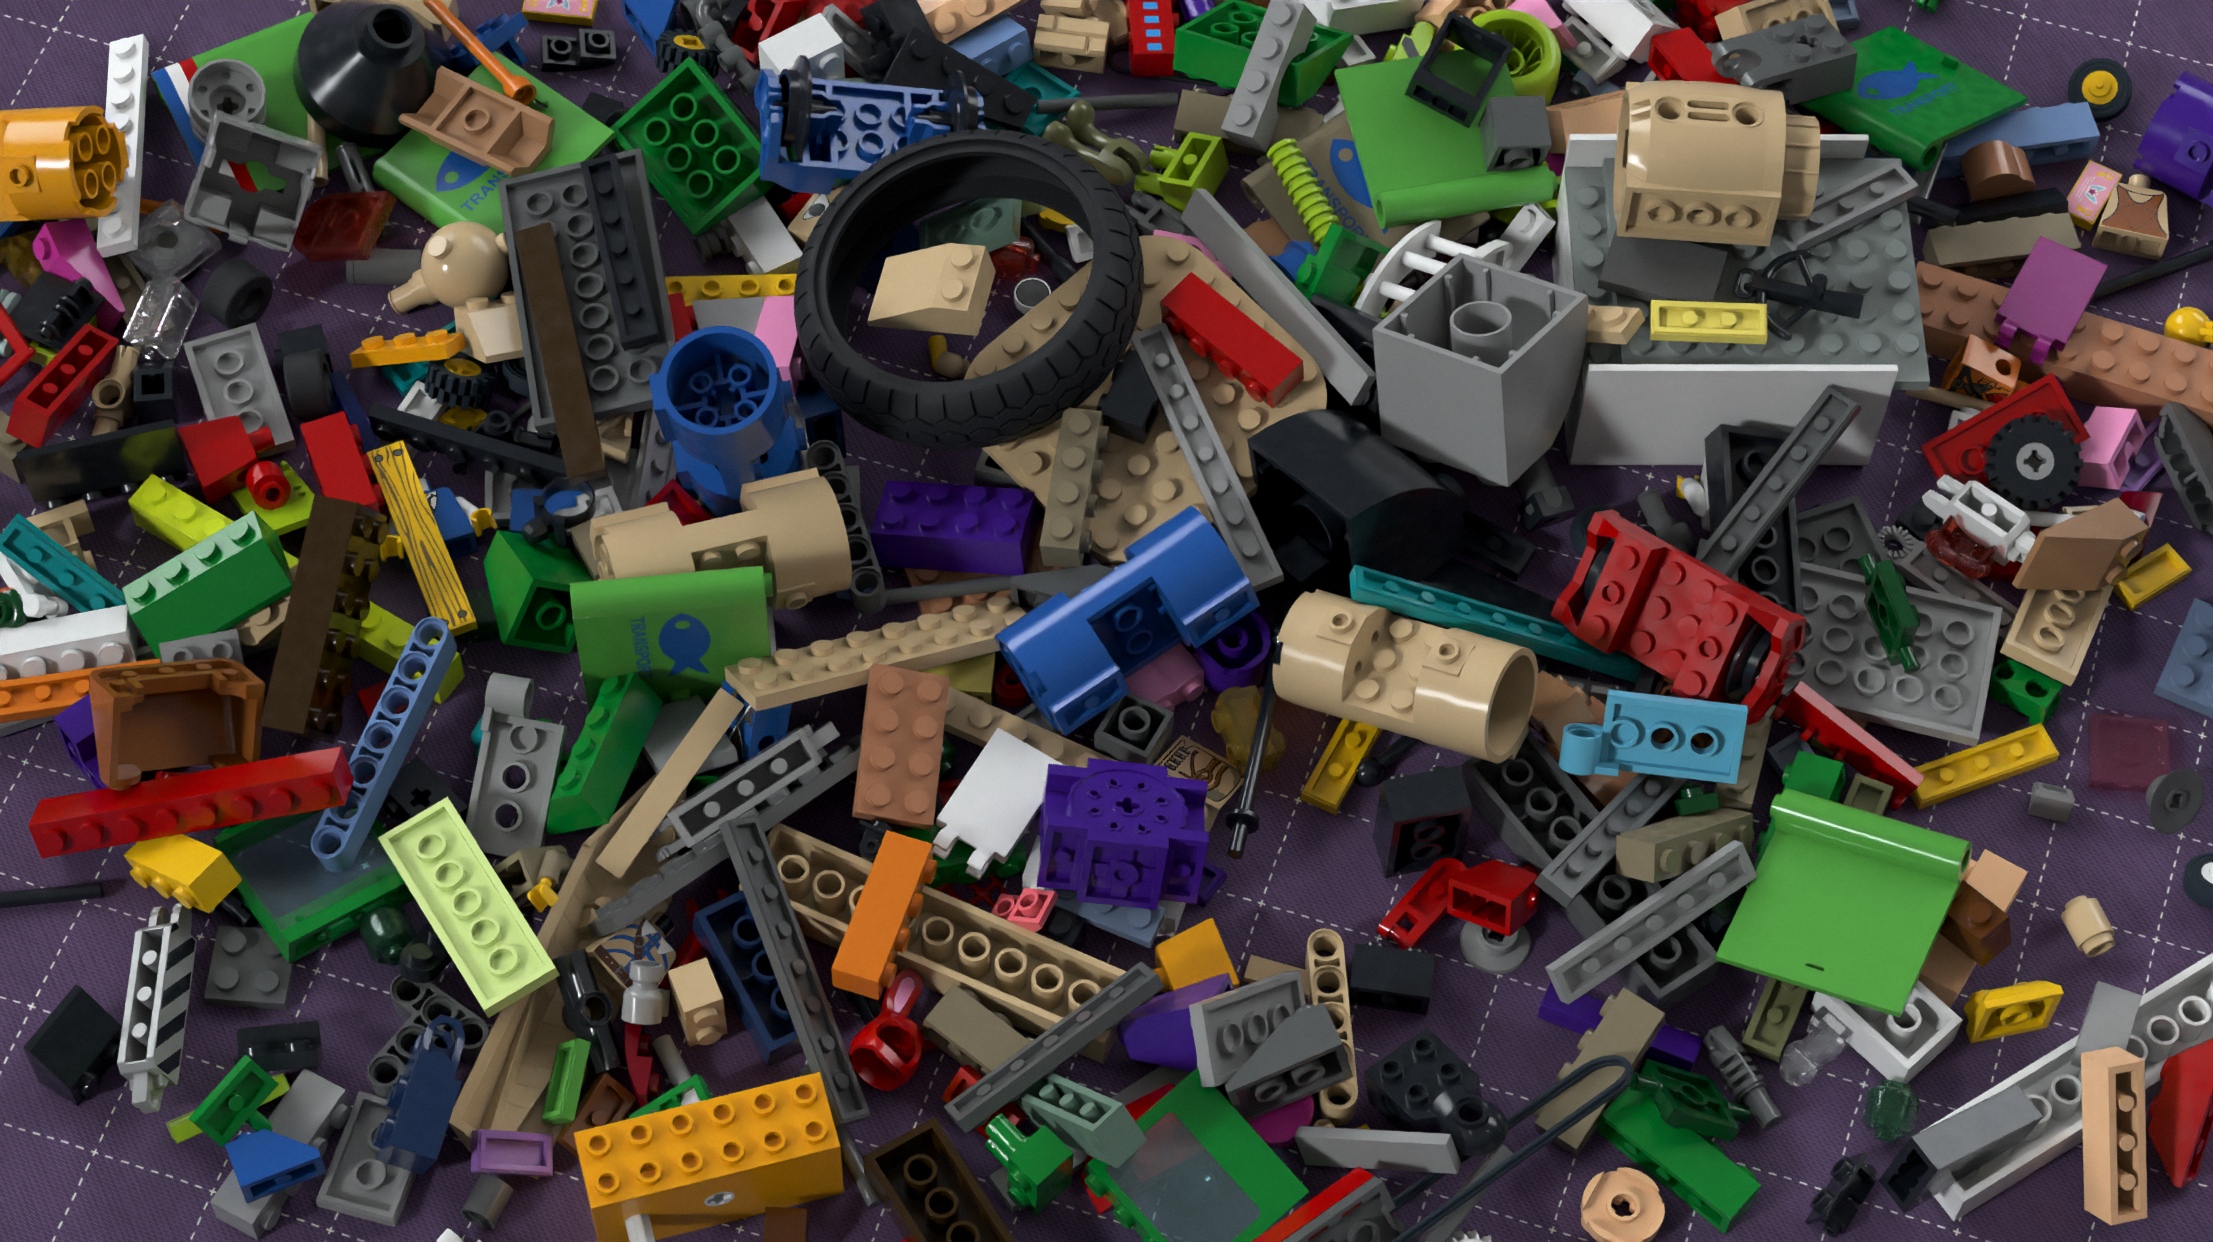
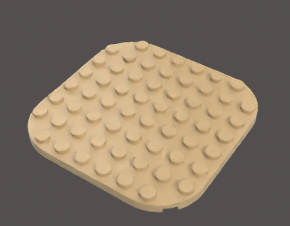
M1159 235L1138 236L1143 254L1144 290L1142 305L1133 334L1162 323L1160 301L1192 272L1303 360L1304 379L1273 409L1264 401L1261 403L1255 401L1247 393L1245 386L1237 379L1230 380L1225 377L1218 369L1217 363L1208 356L1205 358L1199 356L1191 348L1189 341L1181 334L1174 335L1170 332L1249 500L1256 494L1257 485L1253 480L1247 440L1264 428L1289 416L1310 410L1327 409V389L1322 371L1314 358L1197 248L1172 237ZM1093 259L988 344L973 360L964 380L981 377L1007 368L1024 359L1050 340L1066 323L1080 302L1088 284ZM1131 340L1129 341V344L1126 350L1124 351L1120 361L1124 360L1129 349L1134 350L1131 344ZM1113 370L1106 380L1084 402L1076 407L1077 409L1097 411L1101 395L1104 392L1109 393L1113 384L1111 381ZM1158 400L1159 414L1145 444L1110 433L1108 448L1102 449L1101 460L1104 461V473L1102 483H1096L1095 495H1098V508L1096 517L1090 518L1089 530H1092V543L1089 554L1110 565L1118 566L1126 563L1127 559L1123 553L1126 547L1190 505L1195 507L1214 529L1216 528ZM1062 418L1025 437H1020L1004 444L982 448L1022 489L1034 492L1036 503L1045 511Z

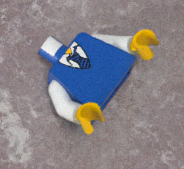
M420 478V484L451 560L478 552L475 533L479 537L482 535V530L486 528H498L492 510L490 508L479 509L463 497H455L448 487L432 490L429 480ZM390 518L387 538L380 545L381 560L383 562L386 561L387 557L397 555L400 559H405L407 570L411 572L413 570L403 548L402 539L397 533L392 518Z

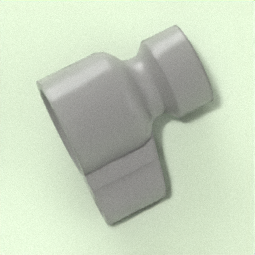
M650 960L631 961L629 977L633 984L624 991L621 1019L634 1024H659L662 1022V1017L668 1016L671 992L657 988V983L662 980L663 964Z

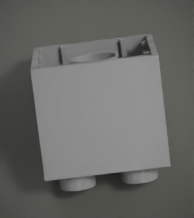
M1459 253L1372 329L1381 436L1392 445L1413 452L1421 461L1449 465L1476 475L1479 481L1490 486L1509 487L1551 448L1567 414L1575 392L1585 351L1588 327V295Z

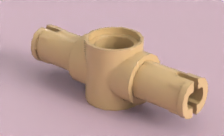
M124 345L116 346L110 374L106 375L104 380L95 385L92 391V399L96 405L93 419L96 422L92 436L118 431V428L122 427L123 423L133 416L135 404L131 397L134 388L132 379L137 360L140 357V351L136 348L127 346L125 351ZM120 397L115 404L108 405L112 398Z

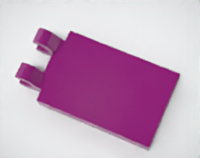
M2040 235L1997 311L1994 322L2001 324L1994 345L2008 351L2017 332L2036 340L2028 360L2040 366L2045 362L2051 348L2063 352L2102 281L2108 265Z

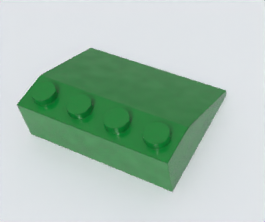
M1226 0L1177 28L1173 69L1186 73L1192 79H1206L1216 82L1221 88L1236 89L1267 8L1241 0ZM1316 23L1305 53L1296 55L1289 63L1283 75L1278 92V104L1286 108H1295L1313 97L1353 41V34Z
M690 57L683 61L610 127L616 134V140L625 151L637 148L642 149L648 179L694 236L700 235L759 199L777 184L773 181L760 180L761 136L707 70Z

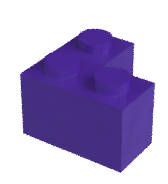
M87 694L53 719L68 757L98 790L109 787L100 779L90 695ZM149 771L141 772L140 782L152 780Z

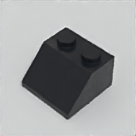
M75 984L25 1044L23 1049L38 1081L78 1106L85 1097L91 1096L97 1090L101 1083V1077L109 1067L117 1064L122 1025L83 988Z

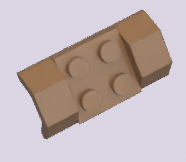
M440 66L437 70L433 94L417 113H402L398 118L401 124L428 136L430 141L484 167H493L511 177L529 174L536 169L551 150L556 124L553 118L443 66Z

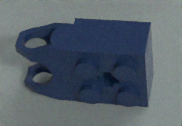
M441 1014L430 1022L424 1032L416 1039L404 1074L399 1076L396 1084L393 1083L388 1094L385 1107L391 1108L390 1115L387 1114L384 1123L380 1122L376 1131L373 1146L379 1149L375 1160L423 1175L437 1161L462 1081L454 1079L465 1042V1033L460 1020ZM440 1025L451 1027L456 1034L455 1043L453 1042L451 1032L439 1030L436 1027ZM432 1036L442 1039L446 1049L436 1046Z

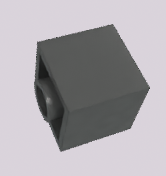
M1515 96L1490 98L1479 121L1486 172L1509 171L1542 165L1552 146L1545 97Z
M1130 692L1111 705L1094 734V751L1121 762L1154 765L1172 743L1174 712Z

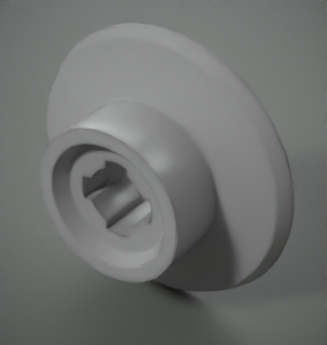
M1467 921L1460 934V947L1466 960L1476 969L1489 974H1506L1515 971L1525 963L1531 951V937L1525 925L1509 937ZM1495 933V935L1504 938L1502 942H1498V940H1494L1489 937L1491 934Z

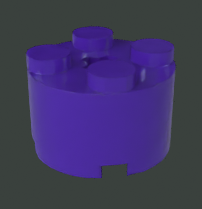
M1253 610L1199 647L1195 648L1193 646L1192 656L1205 671L1204 685L1225 698H1235L1239 694L1257 687L1265 678L1269 668L1271 649L1269 626L1264 618Z

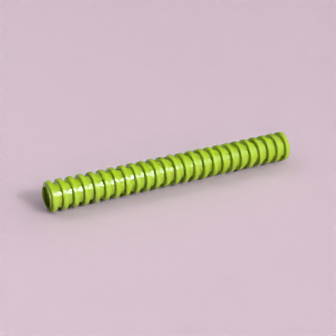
M1293 138L1281 140L1269 149L1267 157L1269 160H1273L1272 166L1275 170H1278V178L1284 179L1282 185L1285 189H1289L1287 192L1288 196L1294 199V207L1299 208L1298 215L1304 218V226L1310 227L1308 233L1311 237H1315L1313 240L1315 246L1320 247L1331 223L1337 225L1339 219L1337 216L1332 215L1334 213L1332 206H1327L1329 201L1327 197L1322 196L1323 189L1317 186V178L1311 177L1313 171L1307 167L1308 162L1306 158H1301L1303 153L1301 149L1296 148L1297 141ZM1361 277L1348 305L1355 307L1364 289L1365 278ZM1385 305L1383 306L1378 316V318L1384 320L1390 314L1385 313Z

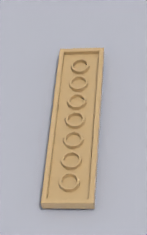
M993 597L986 603L973 606L960 605L953 608L952 611L941 614H923L917 620L904 623L891 622L883 625L880 629L868 632L854 631L847 634L846 637L831 641L817 640L811 643V646L795 650L781 649L776 651L771 657L744 658L738 664L725 666L726 682L757 712L868 684L869 669L873 663L920 671L1000 651L994 636L1027 613L1019 606L1012 605L1011 599L1007 597Z

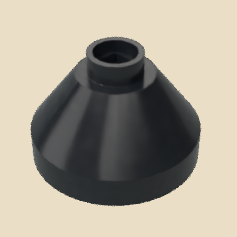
M340 0L322 9L306 26L294 57L293 80L302 105L322 128L346 142H354L358 146L385 149L395 146L412 129L401 124L398 118L402 113H417L434 92L436 74L440 66L454 71V65L448 46L440 33L427 19L411 8L391 0Z

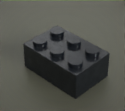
M1436 766L1424 773L1409 776L1407 774H1397L1381 782L1373 839L1385 878L1428 870L1435 862L1443 858H1455L1462 862L1472 805L1460 766L1449 768Z

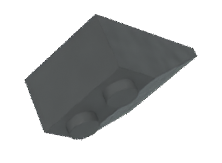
M1095 564L1012 576L1010 580L1011 603L1028 613L1060 591L1069 599H1072L1085 587L1093 585L1111 573L1117 565L1106 567Z
M1323 1002L1316 1006H1303L1295 1011L1292 1016L1286 1018L1226 1083L1225 1088L1232 1106L1247 1122L1353 1077L1343 1043L1325 1003Z

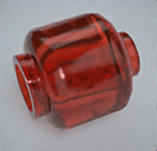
M1020 235V240L1013 242L1011 245L988 252L996 271L994 277L1019 283L1026 278L1027 274L1034 275L1039 263L1040 254L1034 253L1033 240Z

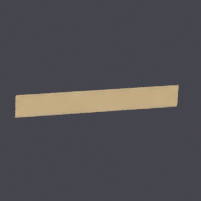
M720 688L597 858L595 861L597 864L618 879L623 876L745 704L724 689Z

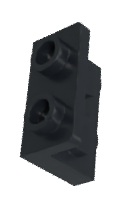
M317 1020L240 1028L236 1032L238 1055L234 1058L235 1065L244 1055L252 1059L265 1072L316 1067L323 1061L320 1024Z

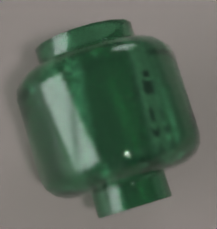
M388 904L380 905L370 910L360 926V935L369 957L375 963L383 965H399L402 950L417 935L409 914L403 908Z
M1880 1080V1085L1873 1086L1868 1090L1862 1120L1867 1128L1874 1131L1873 1138L1884 1142L1898 1143L1899 1137L1909 1136L1914 1133L1920 1100L1912 1092V1086L1893 1080Z

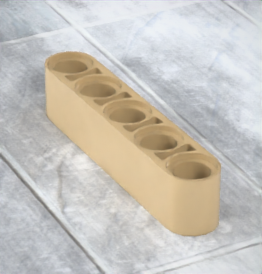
M1323 928L1316 930L1308 938L1305 969L1307 970L1309 1005L1316 1006L1320 1003H1325L1333 1023L1340 1027L1337 1032L1343 1043L1353 1075L1352 1078L1317 1092L1318 1109L1322 1119L1330 1120L1334 1126H1341L1351 1121L1355 1114L1358 1086L1344 944L1337 932ZM1319 950H1327L1331 952L1333 955L1329 957H1321L1316 952ZM1330 986L1336 992L1328 994L1320 991L1319 988ZM1338 1096L1344 1098L1347 1103L1335 1105L1329 1099Z

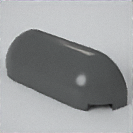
M2169 402L2159 413L2162 418L2159 424L2158 437H2154L2155 447L2191 521L2199 530H2205L2213 535V436L2199 416L2180 403Z

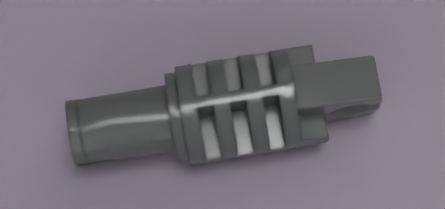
M1724 1025L1712 1028L1704 1037L1703 1043L1710 1054L1709 1059L1713 1067L1720 1073L1719 1076L1722 1081L1726 1082L1728 1090L1733 1092L1732 1096L1734 1099L1749 1107L1761 1131H1767L1775 1127L1783 1119V1115L1765 1090L1767 1086L1763 1075H1759L1760 1071L1756 1065H1753L1754 1062L1751 1057L1746 1056L1747 1051L1733 1038Z

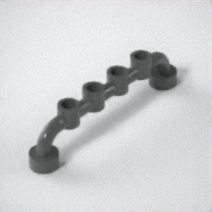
M700 0L696 7V19L702 28L697 31L701 43L708 50L714 46L719 48L722 52L717 55L720 66L727 74L736 70L741 75V78L737 80L738 86L746 98H751L754 96V89L760 71L753 69L742 49L738 45H734L727 37L721 23L717 20L714 21L710 16V10L713 7L718 11H722L728 7L732 0Z

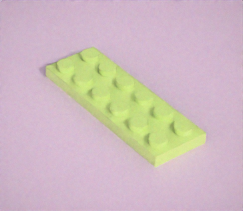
M448 797L378 837L382 847L488 1018L560 976L555 965Z

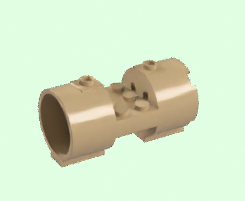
M817 467L742 484L739 501L743 511L741 513L682 526L677 515L669 510L668 503L662 502L593 518L590 524V540L593 546V555L595 560L601 559L598 562L600 576L598 580L763 566V573L772 574L773 597H766V602L770 607H774L775 610L785 607L789 610L798 609L811 602L815 597L848 590L852 582V563L848 537L840 507L830 484L823 476H819Z
M1316 589L1314 593L1305 591L1300 595L1290 608L1282 624L1277 641L1283 642L1280 663H1273V684L1277 696L1282 701L1419 739L1424 743L1493 763H1501L1507 758L1514 760L1530 731L1529 720L1536 698L1538 666L1534 652L1527 647L1458 628H1440L1394 615L1387 608L1369 605Z

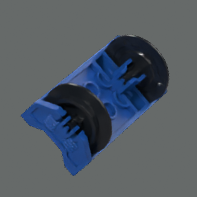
M799 55L794 62L793 68L783 69L780 75H776L772 69H761L754 89L755 106L759 110L761 129L760 180L773 181L793 192L830 195L836 178L854 179L878 160L890 153L894 154V151L915 142L919 143L920 140L932 136L947 135L950 132L986 129V125L981 123L984 118V111H981L984 105L983 97L973 86L966 85L965 77L960 70H953L949 74L943 90L812 78L807 56ZM780 147H786L789 161H779Z

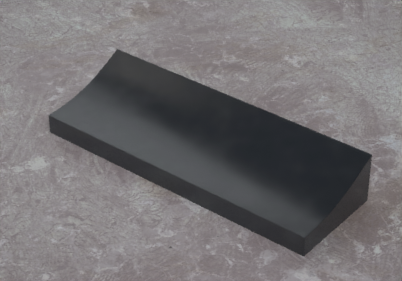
M1720 424L1704 439L1711 536L1785 442L1790 433ZM1794 496L1731 579L1775 604L1780 602L1790 604L1794 609V613L1804 617ZM1805 640L1801 650L1806 646Z

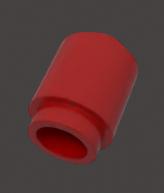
M269 461L258 462L247 472L246 486L259 507L266 510H274L282 507L289 500L291 487L277 464Z

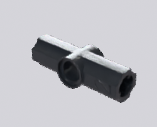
M579 949L552 959L551 961L560 975L556 977L565 1003L562 1009V1020L565 1026L575 1033L576 1038L591 1042L586 1063L589 1075L592 1076L625 1064L610 1021L613 1015V1004L610 998L599 990L586 949ZM585 1005H586V1006L588 1007V1009L590 1010V1014H591L590 1019H589V1018L587 1017V1015L585 1014V1010H584V1006H585Z

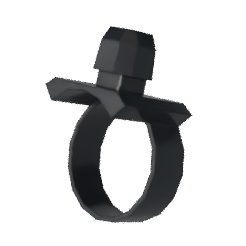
M568 477L552 481L544 488L541 496H533L535 517L524 524L522 536L530 545L539 544L550 538L559 548L567 549L566 529L591 520L595 514V493L591 485L587 482L571 485ZM563 490L581 491L592 500L589 508L574 516L552 515L545 508V504L553 494Z

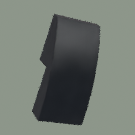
M579 28L577 37L541 35L539 43L541 72L582 71L608 66L616 62L614 31Z

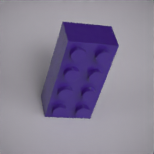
M887 480L870 531V537L879 566L1017 576L1026 574L1040 521L1034 492L1028 489Z

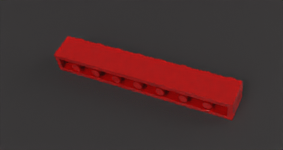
M340 746L143 781L132 785L131 789L124 791L104 788L42 799L39 801L28 827L43 859L344 806L354 778L343 748Z

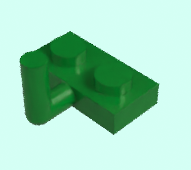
M244 1055L188 1119L222 1148L244 1123L255 1132L263 1129L273 1131L272 1123L256 1109L279 1083L252 1059Z

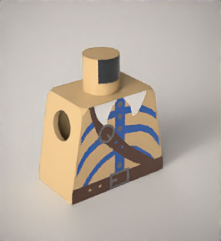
M658 911L649 921L640 916L621 930L599 937L585 947L595 977L622 1006L624 991L633 984L629 977L631 961L650 960L662 963L663 980L676 959V952L664 940L673 931L675 924L663 912Z

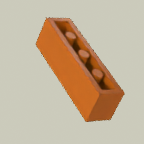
M886 830L831 968L832 984L834 987L879 1000L884 987L890 988L892 986L897 971V965L893 963L897 953H904L907 948L911 930L907 929L911 917H919L924 902V895L921 894L925 883H932L937 870L938 861L933 860V846L931 843Z

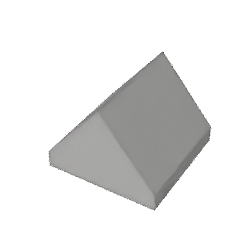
M2041 782L2033 783L2028 814L2067 823L2075 802V796L2071 789Z

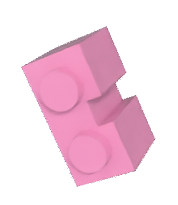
M2096 406L2089 420L2084 424L2090 438L2080 443L2082 451L2079 453V457L2083 459V467L2079 471L2081 477L2077 484L2084 487L2119 490L2130 470L2128 460L2130 456H2137L2147 437V433L2137 409Z

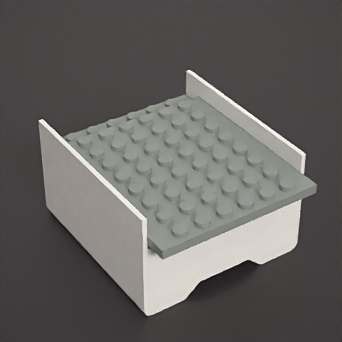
M1570 134L1554 216L1556 223L1552 227L1551 233L1554 284L1588 295L1589 305L1640 308L1645 321L1626 345L1586 342L1575 392L1564 418L1568 464L1703 465L1704 458H1706L1704 439L1720 424L1791 434L1822 392L1830 385L1860 403L1861 410L1819 465H1868L1892 390H1928L1930 384L1907 201L1905 200L1808 248V250L1812 251V257L1804 260L1812 278L1818 273L1827 276L1826 290L1865 295L1859 319L1811 309L1786 330L1792 334L1791 340L1785 341L1767 329L1766 344L1650 340L1651 302L1597 288L1599 277L1617 227L1613 208L1617 134ZM1820 134V166L1815 200L1896 160L1902 166L1901 159L1864 158L1869 142L1868 134ZM1774 230L1769 247L1687 241L1728 252L1726 264L1713 302L1755 303L1754 297L1745 300L1734 295L1733 287L1738 271L1743 268H1750L1755 270L1758 276H1761L1766 266L1772 260L1792 251ZM1796 260L1779 268L1772 277V279L1807 286ZM1743 274L1739 287L1740 293L1748 294L1743 289L1744 283L1752 282V275ZM1766 300L1769 314L1779 326L1801 308L1800 306Z

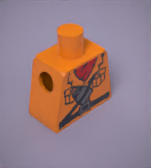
M1969 334L1946 367L1940 389L1998 403L2030 384L2017 379L2021 366L2019 358L1975 335Z

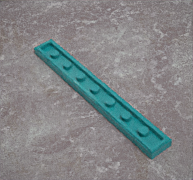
M1354 565L1349 574L1352 600L1387 608V610L1444 627L1458 628L1527 647L1539 655L1631 682H1637L1641 670L1640 661L1621 650L1604 653L1575 636L1565 626L1359 565Z

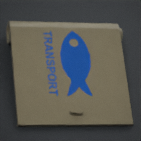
M1345 110L1297 142L1296 148L1301 149L1303 153L1301 158H1306L1308 162L1307 167L1313 171L1311 177L1317 178V186L1323 189L1322 196L1327 197L1329 201L1327 206H1332L1334 210L1332 215L1337 216L1339 219L1337 225H1341L1345 229L1356 232L1392 249L1408 233L1426 223L1422 222L1387 229L1380 228ZM1273 160L1268 161L1241 179V187L1254 207L1258 210L1265 208L1290 241L1296 240L1301 243L1308 241L1315 249L1316 254L1318 253L1320 247L1315 246L1313 242L1315 237H1311L1308 233L1310 227H1305L1303 224L1304 218L1299 217V208H1295L1293 205L1294 199L1289 198L1287 193L1289 189L1283 187L1282 182L1284 179L1278 178V170H1275L1272 166ZM1487 212L1440 219L1439 221L1442 222L1439 237L1458 242L1489 221L1491 216ZM1379 253L1372 268V273H1374L1378 265L1385 258V254ZM1413 269L1406 276H1408L1417 269Z

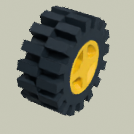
M675 29V32L667 30L666 33L662 32L659 36L655 66L659 68L660 72H667L668 76L683 61L690 57L703 66L712 78L715 79V76H718L720 67L717 55L722 52L717 46L709 50L706 49L701 43L698 34L693 33V30H687V32H683L681 29Z
M459 352V355H454L449 359L429 361L424 390L425 393H429L428 396L431 399L437 398L438 403H449L448 407L455 408V405H458L464 410H468V406H471L473 409H479L480 406L485 407L491 401L496 371H494L493 365H488V363L478 361L473 357H467L465 353Z

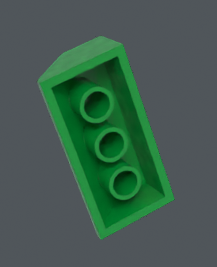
M253 510L122 589L131 618L156 658H160L162 662L159 643L225 631L290 593L294 581L278 534Z
M635 672L607 678L601 685L597 700L586 717L585 726L578 741L572 747V754L564 771L557 780V786L550 799L546 828L550 835L609 824L663 703Z

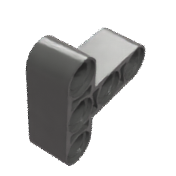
M401 974L395 977L390 984V994L396 1015L405 1023L371 1060L367 1068V1075L373 1095L382 1098L388 1097L393 1083L396 1084L399 1076L404 1074L411 1054L406 1052L407 1049L414 1045L418 1036L439 1015H447L460 1020L465 1033V1041L472 1037L481 1038V1041L477 1044H464L459 1061L468 1066H474L490 1033L487 1023L482 1018L432 983L411 982L403 978ZM408 994H418V997L414 1000H402ZM448 1025L436 1027L439 1030L451 1032L453 1042L455 1043L456 1034ZM432 1036L436 1046L446 1049L442 1039ZM384 1076H397L396 1079L390 1083L379 1082Z

